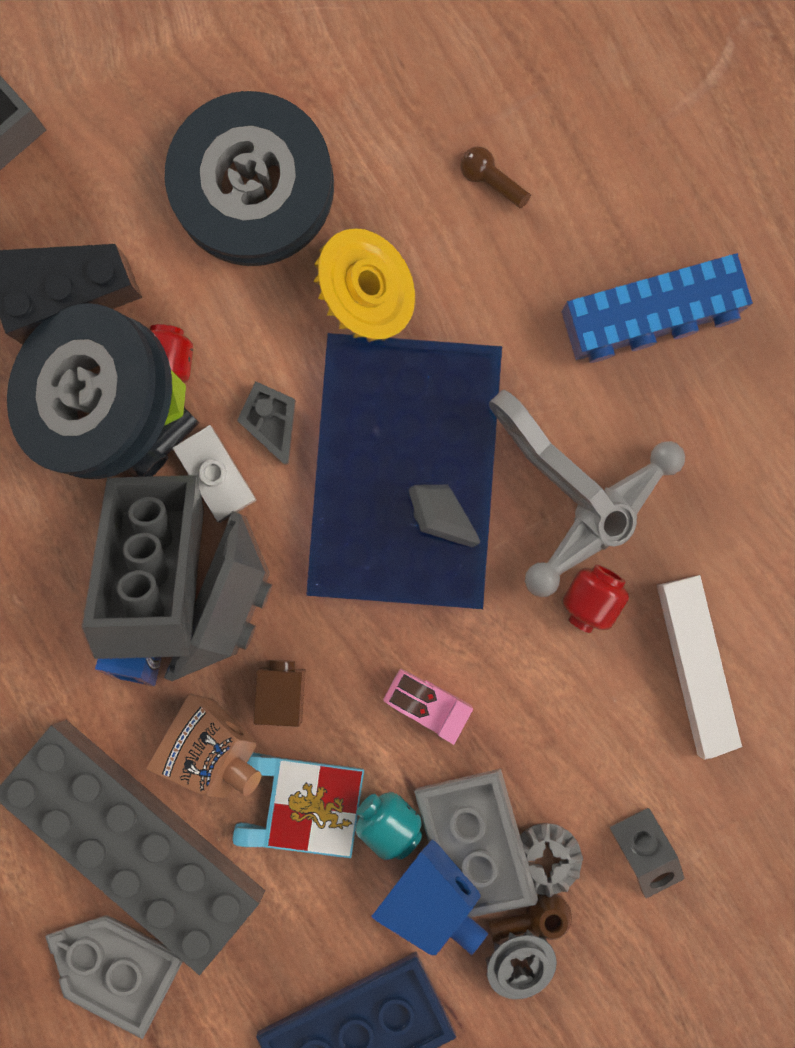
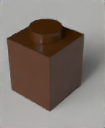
M269 660V667H261L257 670L254 724L299 727L303 721L306 669H295L296 661Z

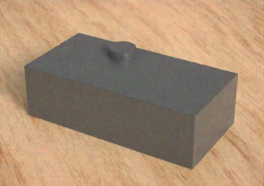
M196 475L107 478L82 629L94 659L189 656L204 507Z

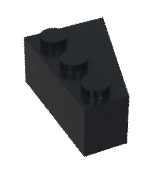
M116 244L0 250V320L5 333L21 344H24L38 325L58 314L64 308L78 304H99L115 309L142 298L128 259Z

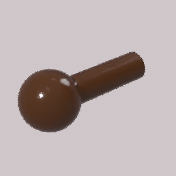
M473 147L463 154L460 166L463 175L468 180L473 182L485 181L519 208H523L528 203L531 194L495 167L494 158L490 151L483 147Z

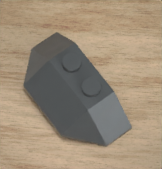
M232 511L195 601L189 656L172 657L164 676L165 679L174 681L236 655L239 648L246 650L250 644L256 625L251 624L250 621L256 607L264 608L273 584L267 582L270 572L247 517Z

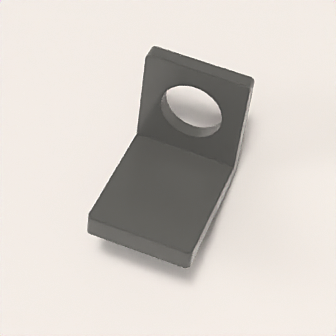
M649 808L610 827L612 834L637 877L645 898H649L685 879L676 852ZM670 872L662 880L651 883L659 875Z

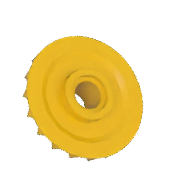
M347 229L331 237L319 250L321 255L314 264L318 269V274L313 281L320 285L321 288L318 299L325 300L329 307L327 316H335L339 320V329L351 330L353 338L365 337L368 342L379 339L384 341L401 332L409 323L415 306L414 282L401 254L386 239L364 229Z

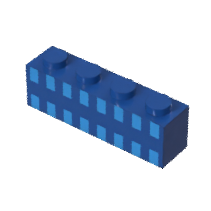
M738 253L567 301L561 312L575 359L580 360L588 357L590 363H595L615 356L614 350L630 345L631 351H638L657 344V337L672 333L673 339L690 336L699 332V325L714 322L716 328L732 324L741 320L740 314L752 305L753 302Z

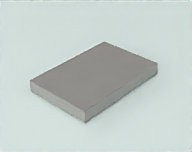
M501 769L419 787L414 791L428 843L432 839L438 843L481 895L474 908L468 914L469 917L532 906L537 903V894Z

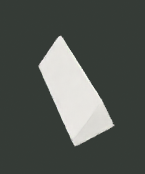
M697 575L656 585L697 755L706 760L741 748L742 744L701 576Z

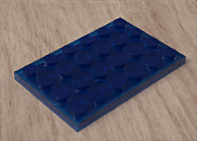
M327 334L306 596L483 609L497 417L490 409L489 402L499 393L502 346L388 338L384 341L379 339L368 342L365 337L353 338V335ZM414 485H449L480 539V544L469 547L422 532L419 523L414 518L415 510L408 489Z

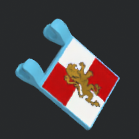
M253 752L247 763L261 772V776H274L267 825L263 827L244 822L237 823L233 833V844L241 847H266L351 858L364 769L281 758Z

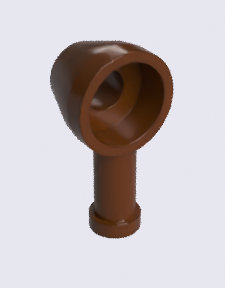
M539 894L537 895V903L528 906L527 913L498 921L494 919L488 921L493 944L500 942V939L508 938L509 933L519 935L525 933L527 929L530 932L533 931L539 937H544L546 940L559 939L570 929L572 923L571 909L565 899L558 894H553L551 897ZM550 915H557L560 917L558 925L553 928L546 927V918Z

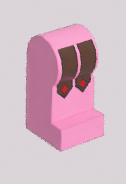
M399 669L383 698V701L434 731L438 736L453 745L473 711V707L469 703L403 669Z

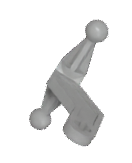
M501 390L489 402L490 409L526 458L578 504L575 511V522L547 563L542 562L532 565L526 572L525 584L529 592L534 596H550L559 587V575L602 549L605 550L609 546H619L628 541L637 525V513L663 475L676 474L685 464L686 456L682 447L672 441L661 442L652 450L651 463L603 490L549 441L528 410L511 393Z

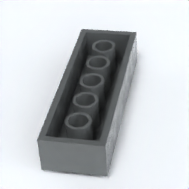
M68 720L51 725L0 785V804L199 976L257 908L266 891Z

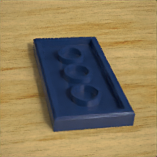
M417 951L259 1030L256 1035L261 1048H438L457 1038L456 1031Z

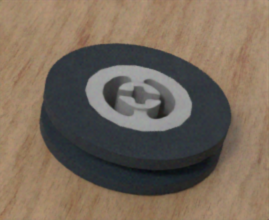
M241 91L225 94L208 101L196 109L182 123L172 139L166 156L165 187L168 200L176 217L189 236L202 249L214 257L229 263L244 266H260L289 258L306 247L314 239L324 225L331 209L334 195V176L328 148L320 130L303 110L288 100L273 94L258 91ZM233 162L238 172L229 168ZM273 165L278 166L280 169V179L277 188L267 198L263 187L271 191L273 189L268 169ZM228 169V178L233 190L229 194H223L222 181L225 171ZM255 174L258 176L260 183L249 180L246 185H244L241 178L243 176L247 179H253Z
M78 304L60 310L58 314L38 325L22 345L10 373L7 390V411L10 427L17 443L31 460L55 472L83 479H103L124 472L142 459L156 442L164 427L172 398V375L169 360L162 344L153 332L140 322L116 310L99 304ZM97 366H100L99 374L89 371ZM80 410L89 413V415L79 419L77 413Z

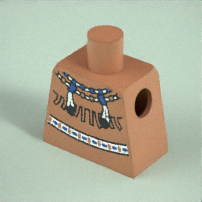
M190 693L146 768L152 773L200 795L216 798H226L233 788L245 796L249 795L256 789L261 780V772L247 763L256 748V741L216 701Z

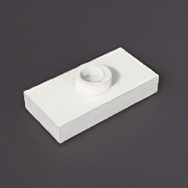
M211 425L173 447L188 474L197 476L200 493L217 522L221 523L229 518L232 511L239 512L257 501Z

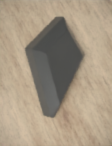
M255 381L237 421L284 465H287L290 458L296 400Z
M414 485L408 489L415 510L414 518L419 523L422 532L469 547L480 544V539L449 485Z

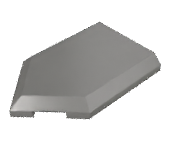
M108 915L47 934L45 937L50 954L54 955L60 975L59 984L63 997L143 1039L183 961L162 943Z

